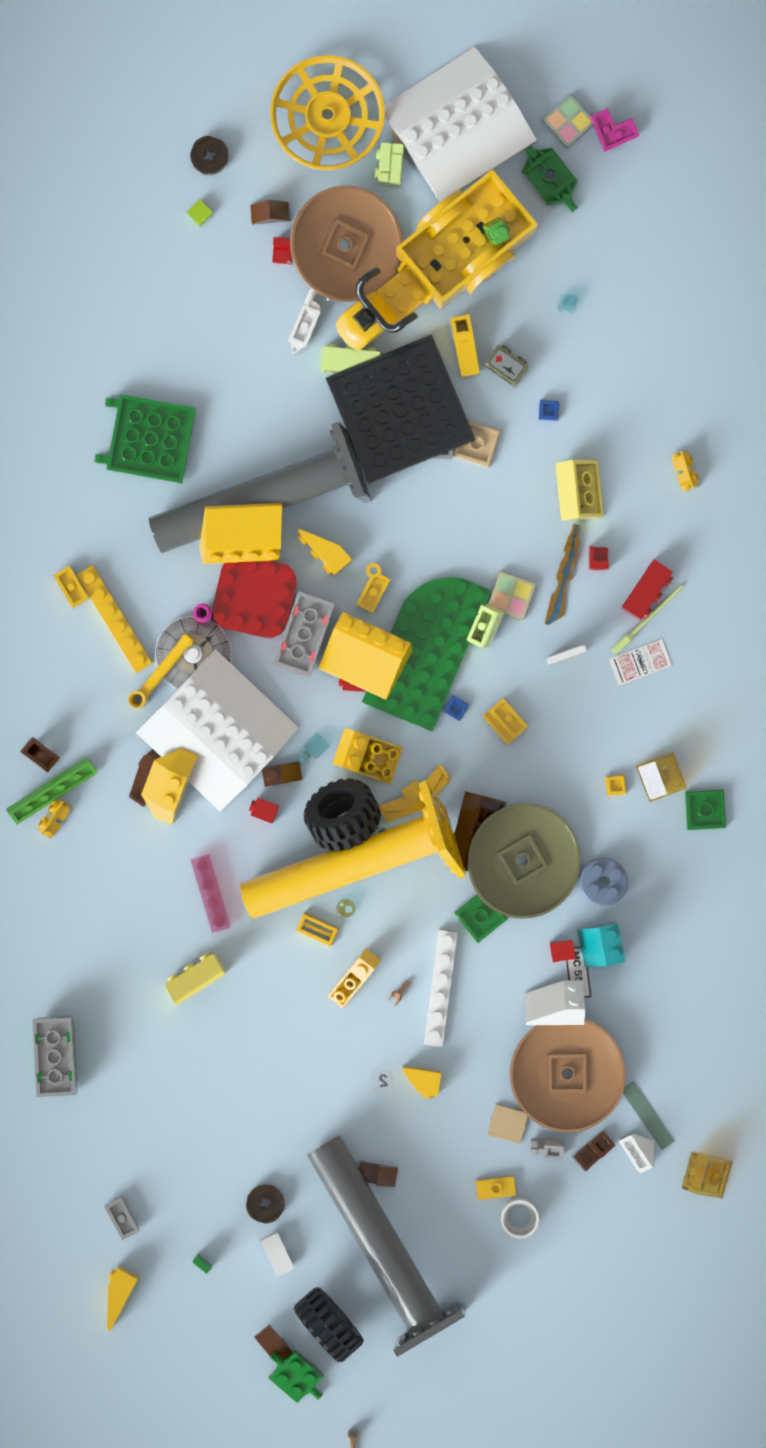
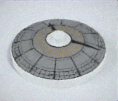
M194 616L183 617L169 624L161 633L155 649L157 667L174 646L177 645L181 639L180 636L187 633L194 639L193 645L189 646L164 677L171 686L178 689L215 649L231 663L232 648L229 638L224 630L212 620L201 623Z

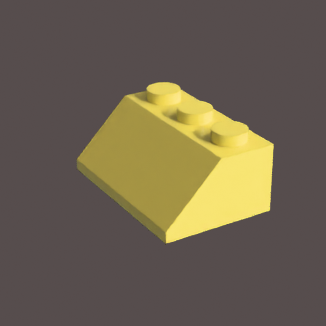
M569 460L556 463L561 520L604 517L598 460Z
M209 952L199 958L201 962L196 965L192 962L183 968L184 973L179 976L175 973L167 978L168 983L165 984V987L175 1005L183 1002L227 972L215 953L211 955Z

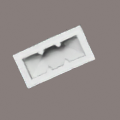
M631 1134L619 1140V1143L639 1173L654 1166V1140L636 1134Z

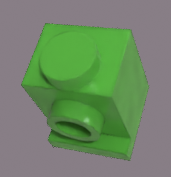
M500 217L482 225L489 242L494 245H498L510 238L508 235L509 228L505 222H502Z

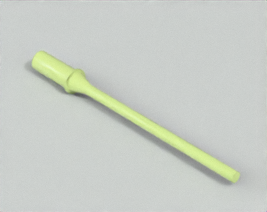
M680 584L631 633L624 635V637L611 650L617 655L629 642H631L633 636L670 599H672L683 588V586Z

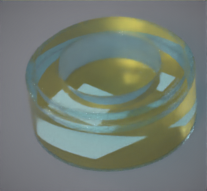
M342 899L338 902L336 910L341 917L349 918L355 913L356 907L352 900Z

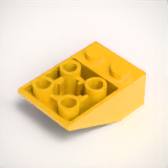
M344 728L332 764L391 784L403 748Z

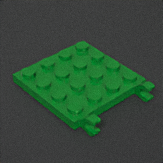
M120 394L119 400L106 397V407L118 408L109 456L95 454L94 462L107 464L106 470L182 484L196 408Z

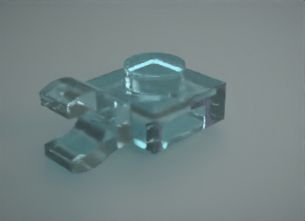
M316 733L303 745L307 750L297 759L301 764H304L311 756L317 759L330 745Z

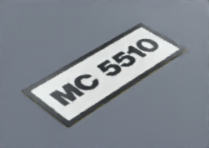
M577 946L574 947L576 959L566 960L568 980H583L584 998L592 997L588 967H584L581 947Z

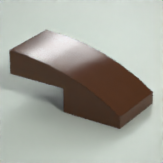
M602 1131L572 1157L584 1171H587L616 1145Z
M270 1324L254 1336L269 1356L276 1352L283 1359L293 1352Z

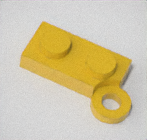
M371 563L367 566L366 573L370 578L356 603L357 606L372 614L391 580L381 575V567L376 563ZM372 567L377 568L376 574L370 573Z

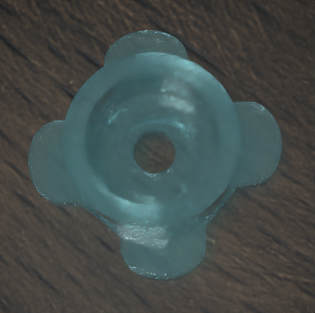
M561 293L558 310L575 313L578 296Z

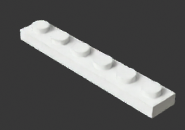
M438 930L424 1045L443 1047L458 932Z

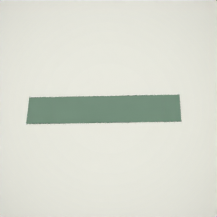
M632 1081L625 1086L623 1090L624 1096L661 1150L673 1143V1138L636 1084Z

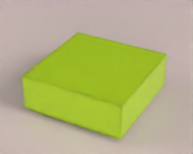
M201 199L186 212L199 227L214 214Z

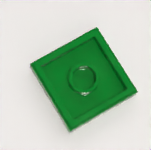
M724 790L685 792L687 830L726 828Z
M478 895L454 912L477 943L508 920L505 915L488 907Z

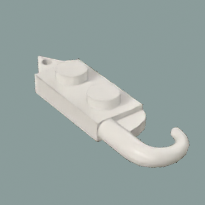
M313 289L309 290L288 339L291 344L292 355L307 347L321 314L320 306L313 301L316 295Z

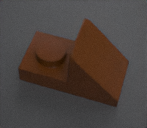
M34 737L20 751L46 772H49L60 759L58 755Z
M299 761L262 769L265 787L303 780Z
M360 1161L359 1169L368 1183L376 1184V1186L395 1187L398 1167Z

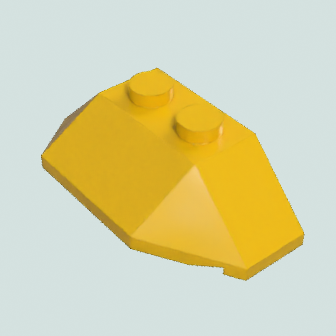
M180 748L154 760L141 795L155 818L173 824L199 755Z

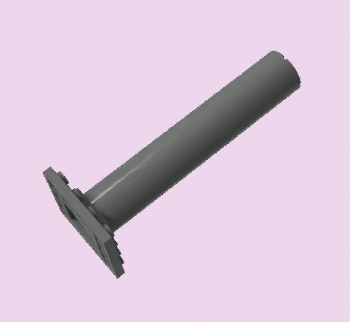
M339 422L331 424L333 429L330 430L333 441L338 444L332 447L333 450L149 517L152 533H154L153 537L160 552L164 553L201 539L205 506L282 503V509L346 485L350 486L352 495L364 503L372 501L347 429Z
M340 1135L325 1143L324 1146L322 1145L307 1154L408 1329L406 1333L398 1337L393 1349L397 1357L464 1318L466 1308L463 1303L451 1305L447 1308V1313H444L443 1309L439 1307Z

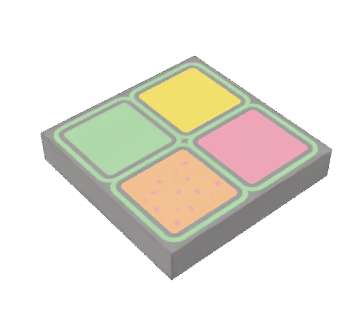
M571 94L542 119L543 123L566 148H569L593 127L590 115Z

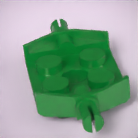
M531 145L524 149L528 154V158L522 169V174H525L544 199L546 205L564 203L571 212H574L578 207L573 202L571 195L578 180L553 148L536 150ZM546 171H553L555 178L547 180L545 178Z

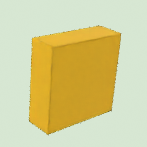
M624 775L605 777L607 796L627 794Z

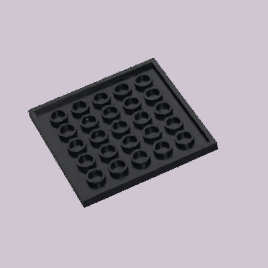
M432 335L326 377L330 391L369 484L476 440Z

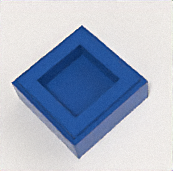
M540 400L538 420L558 421L559 401Z
M453 695L443 712L460 721L469 704Z

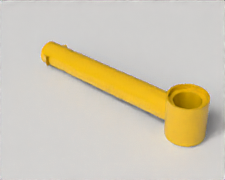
M185 633L180 636L181 639L177 645L174 646L142 687L129 695L128 702L133 708H141L148 704L149 695L189 646L193 645L194 639L190 635ZM136 694L142 696L143 701L141 704L136 703Z

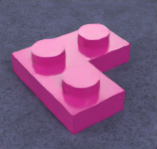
M608 108L589 116L604 152L640 136L633 118L614 125Z

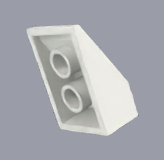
M563 980L525 993L526 1025H584L585 1002L583 980Z

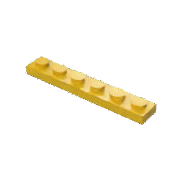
M92 565L77 574L76 576L134 671L138 673L153 664L94 566Z

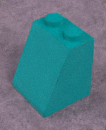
M612 922L577 929L584 967L609 966L626 962L617 923Z

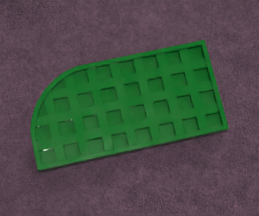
M456 577L435 579L415 589L402 604L390 633L410 642L413 652L387 700L366 691L362 703L433 731L469 645L467 637L476 616L479 615L478 612L481 605L486 604L491 590Z

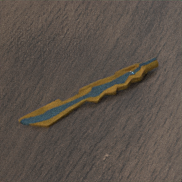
M573 524L563 550L565 555L560 562L556 575L558 585L556 594H551L545 620L546 625L553 623L565 614L566 584L569 580L573 579L572 569L576 565L575 560L578 557L577 548L580 544L578 539L580 525Z

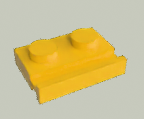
M504 698L482 716L507 745L528 728V725Z

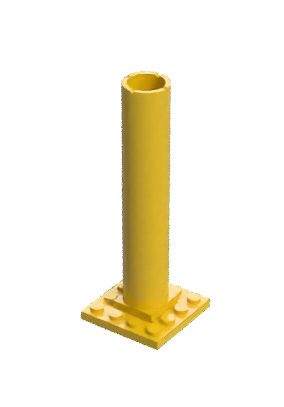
M426 780L420 782L421 790L418 791V794L426 806L422 809V817L370 835L368 840L362 841V844L359 846H353L352 849H343L342 851L329 850L241 882L240 892L243 894L242 899L247 912L255 919L434 853H439L446 866H449L452 874L455 873L459 879L465 877L466 873L446 807Z

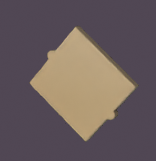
M496 1104L493 1116L490 1118L491 1124L488 1135L520 1144L523 1132L526 1130L525 1124L528 1116L523 1111Z

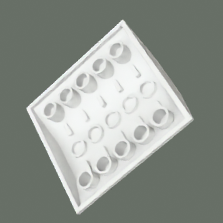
M476 47L384 104L386 121L401 144L404 145L405 150L440 202L537 141L516 102Z
M215 649L136 733L161 757L180 748L199 755L189 783L221 811L272 760L299 727Z

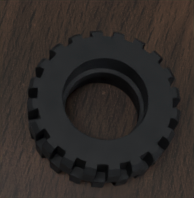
M347 778L346 780L338 779L336 782L331 781L327 783V786L320 787L317 793L312 794L311 800L307 801L303 814L304 822L313 839L321 848L330 851L334 849L335 851L349 850L355 845L359 846L362 844V841L368 840L370 834L376 831V825H379L381 816L380 806L369 786L362 781Z
M313 1288L295 1304L294 1312L297 1314V1317L335 1361H345L363 1345L364 1339L357 1328L321 1288Z

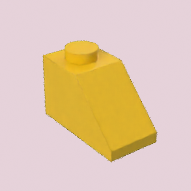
M403 1066V1073L417 1092L422 1094V1097L433 1099L434 1096H438L441 1071Z

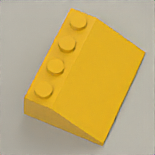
M282 503L205 506L199 546L203 564L279 560Z
M342 612L333 629L318 668L387 700L413 649L410 642Z

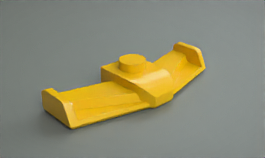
M440 764L426 781L436 795H438L451 779ZM417 780L401 790L405 797L379 805L381 814L387 822L418 811L421 812L426 807L424 801L422 802L419 797L418 791L421 789Z

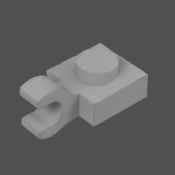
M531 1139V1146L536 1147H531L530 1154H544V1158L563 1159L564 1141L545 1140V1143H542L539 1139Z

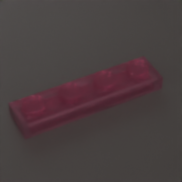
M207 854L190 859L212 933L231 928L210 855Z

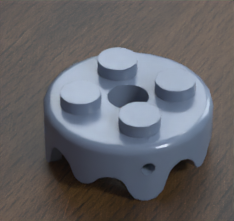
M597 858L586 864L580 874L579 883L581 892L587 900L599 906H608L618 902L624 896L628 887V878L624 868L615 860ZM602 876H606L609 879V885L604 888L598 883Z

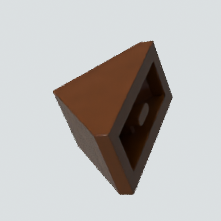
M266 200L250 205L252 225L290 222L288 202Z

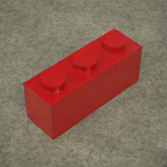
M653 559L621 609L639 621L642 618L646 619L652 611L649 607L653 601L657 603L661 598L662 593L660 591L663 586L668 587L671 583L673 571Z

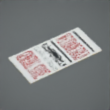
M662 639L609 659L619 686L672 666Z

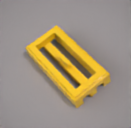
M303 913L296 931L331 947L338 928ZM305 918L332 930L333 933L330 934L304 922ZM303 925L307 928H310L318 933L330 937V940L327 941L321 937H318L310 932L301 929V927Z

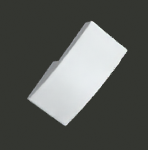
M277 1231L260 1239L277 1277L295 1269Z

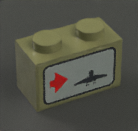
M497 345L485 361L484 366L515 388L527 372L529 366L526 364L528 362L520 356L517 358L511 354L512 351L505 345H502V347Z

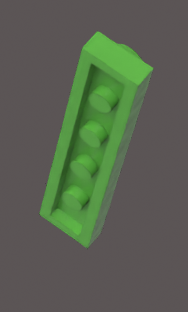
M86 757L6 810L18 825L98 772Z

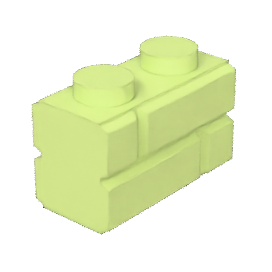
M381 143V148H377L376 160H380L379 167H375V179H378L379 185L401 186L403 144Z
M486 604L481 605L478 612L479 615L476 616L467 637V641L482 648L491 646L505 613Z

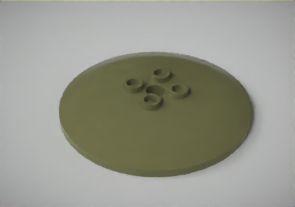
M532 803L508 805L489 815L475 831L467 854L468 875L479 898L494 911L508 917L521 919L544 915L564 902L577 882L581 864L579 844L570 825L556 812ZM520 855H525L527 858L524 865H519L517 862Z

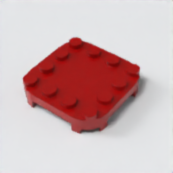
M272 560L224 563L221 568L213 602L212 614L214 620L227 630L272 639L281 635L286 629L297 587L294 571L288 565Z

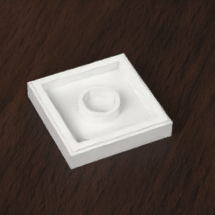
M580 645L549 656L546 661L549 666L583 654L587 650L585 645Z

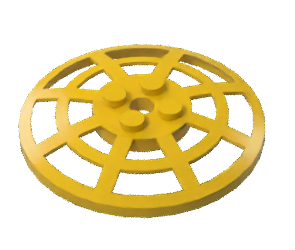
M324 55L308 58L286 72L280 79L272 96L270 117L273 132L278 143L291 158L304 166L327 171L349 167L359 162L374 148L384 126L385 108L382 93L368 71L352 60L340 56ZM320 63L335 64L333 75H320L310 79L304 70L309 66ZM346 66L358 72L369 84L359 90L353 83L341 77L342 67ZM298 73L303 84L294 92L290 102L279 99L286 83ZM331 81L330 91L318 93L313 85L319 82ZM339 83L348 87L354 94L345 100L337 93ZM307 89L312 97L307 105L296 104L299 96ZM372 91L376 95L379 106V121L367 120L368 112L364 97ZM359 101L362 109V119L351 117L350 106ZM277 106L288 110V123L291 133L284 137L281 136L277 125ZM326 110H330L333 113V117L329 120L322 117L323 112ZM294 112L305 114L306 125L299 129L295 127ZM348 125L359 126L356 135L348 141L343 133ZM365 128L377 129L370 144L358 155L352 146L361 138ZM311 131L319 136L317 146L309 144L301 136ZM337 137L342 146L334 149H324L326 138ZM296 139L303 147L315 152L313 162H308L297 156L286 144ZM346 151L351 160L337 165H320L322 154L331 155Z

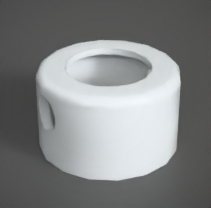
M518 1197L512 1198L504 1204L501 1209L500 1220L504 1231L508 1235L522 1239L532 1235L538 1228L539 1215L532 1202ZM516 1205L525 1206L530 1212V1221L524 1227H514L508 1221V1212Z

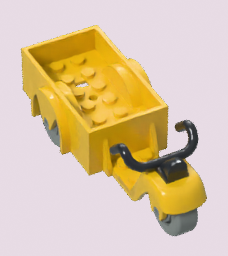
M492 169L464 193L460 189L450 194L417 224V231L396 247V256L402 263L397 269L399 273L377 291L368 295L364 294V285L381 273L380 269L376 267L358 280L356 294L359 300L348 308L336 321L338 333L349 347L361 350L384 331L397 333L406 325L416 320L418 316L413 311L423 303L427 306L430 302L434 301L440 309H443L465 290L472 295L480 283L493 277L508 260H515L516 256L513 254V251L536 233L538 224ZM500 217L502 222H505L509 228L508 235L510 238L498 245H494L489 242L486 233L482 234L476 225L481 221L483 224H486ZM434 259L442 266L438 271L430 264Z

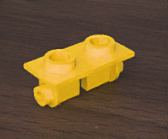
M687 451L673 454V459L671 460L675 472L683 471V474L677 475L680 488H683V491H687L691 488L699 487V477L693 470L691 454Z
M60 798L53 801L49 806V812L46 817L40 820L37 830L49 838L52 835L55 836L61 826L60 823L56 822L57 818L64 821L71 811V805L63 802Z

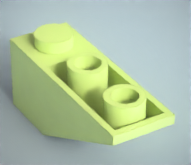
M327 344V347L323 346L321 372L339 373L380 356V352L376 351V348L366 347L365 350H356L349 346L338 348L336 344Z

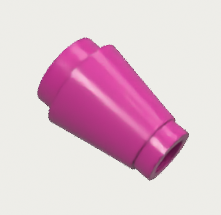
M201 603L194 608L193 615L198 622L204 623L213 617L212 610L207 604Z

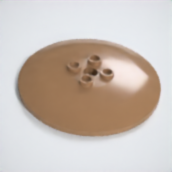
M335 186L325 189L310 198L295 218L290 238L291 255L294 265L304 282L323 297L341 302L358 301L356 284L364 274L376 267L381 271L379 275L364 285V294L368 295L377 291L391 280L400 264V259L396 256V247L402 243L399 223L390 207L371 191L356 186ZM342 239L347 240L349 243L347 250H343L340 247Z
M584 1019V1025L534 1026L520 1040L511 1060L510 1083L518 1105L534 1122L553 1131L578 1132L599 1124L615 1109L625 1086V1063L620 1048L606 1030L587 1019ZM565 1068H570L573 1072L572 1076L568 1079L562 1077V1071Z

